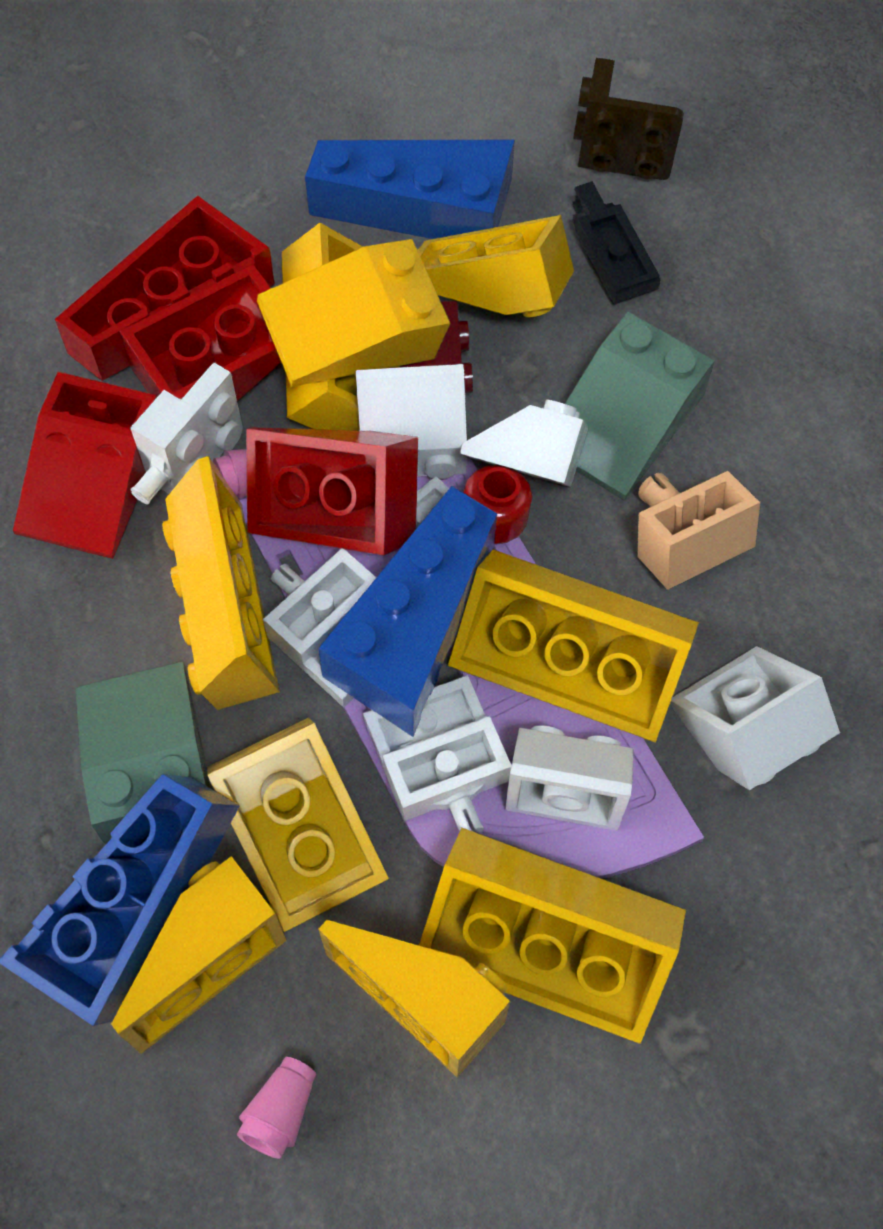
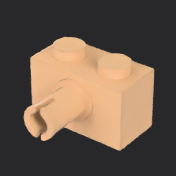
M729 471L682 493L669 482L663 473L655 474V479L660 483V486L651 476L640 486L639 498L647 503L650 508L639 512L637 557L667 590L755 547L760 502Z

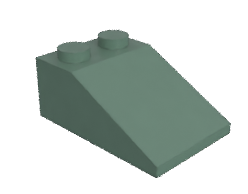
M627 312L601 344L565 403L577 408L576 411L580 413L579 419H582L588 427L576 472L625 501L705 395L715 360L634 314Z
M184 662L75 687L81 771L90 822L105 845L112 838L110 833L162 774L192 777L211 788Z

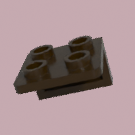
M596 57L592 78L584 76L582 78L578 106L587 107L586 112L578 110L573 136L575 140H582L578 167L600 172L639 176L644 179L667 180L671 174L684 116L683 111L677 107L609 97L615 60Z

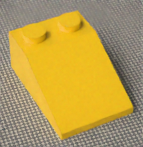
M561 215L426 240L417 250L437 295L504 315L523 312L525 317H536L549 312L557 303L574 272Z
M412 239L364 246L260 293L257 297V303L291 387L355 375L356 370L385 369L432 360L435 358L450 325L449 319Z
M309 717L207 767V775L214 790L240 806L231 825L284 932L389 879L318 729Z
M232 856L221 864L215 861L205 865L191 877L188 882L190 887L180 894L111 1023L116 1032L141 1054L287 941L275 912Z
M326 920L319 927L318 930L326 956L457 1078L505 1024L510 1000L503 994L508 987L495 972L483 963H479L474 969L462 957Z

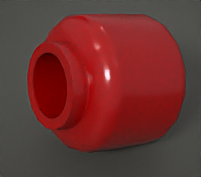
M501 465L485 466L475 471L466 481L463 493L497 513L494 544L508 543L518 538L527 526L533 499L529 482L520 472Z

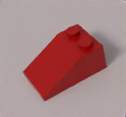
M254 264L120 331L129 365L148 393L158 397L165 390L181 400L213 363H216L231 372L238 401L281 363L257 303L258 294L271 289V287Z
M259 427L246 429L247 533L386 555L400 549L416 530L418 437L354 430Z

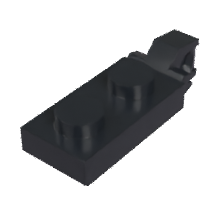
M593 181L576 186L574 189L576 191L575 201L572 204L576 211L572 219L575 231L613 303L617 304L658 290L661 281L660 275L621 204L614 205L612 202L605 204Z

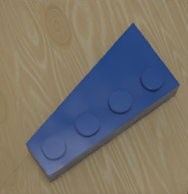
M318 140L305 175L309 215L429 239L499 227L512 180L515 140Z
M451 486L318 648L322 677L414 737L421 720V713L438 680L440 668L449 647H452L458 633L459 624L463 617L477 567L493 550L497 513Z
M162 774L110 833L112 838L93 859H87L72 876L75 880L54 904H47L33 920L32 924L34 927L18 945H11L0 958V964L92 1026L112 1022L180 894L190 887L188 882L191 877L202 867L210 863L240 806L192 777Z

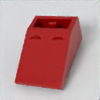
M57 372L38 414L14 522V534L113 559L137 502V498L131 493L130 489L146 473L130 428L154 402L157 396Z

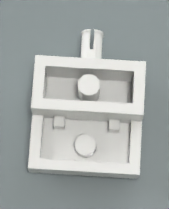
M213 363L181 400L163 390L130 429L146 472L138 483L130 489L131 493L139 501L148 505L160 489L170 494L198 459L209 456L213 462V459L220 457L224 450H231L235 447L241 437L243 426L231 372Z
M341 548L306 581L295 573L288 564L280 566L281 572L276 569L271 577V581L276 583L289 596L263 618L267 637L342 707H345L354 698L322 677L318 648L376 577L345 549Z
M468 675L434 687L421 713V720L414 737L373 710L363 713L365 725L404 821L433 810L450 809L459 832L461 827L470 831L472 829L473 832L478 834L484 830L471 800L483 791L509 782L512 765L491 717L485 716Z

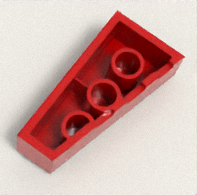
M197 195L55 318L67 354L100 380L104 381L130 366L120 335V331L252 264H254L269 286L274 285L270 247Z

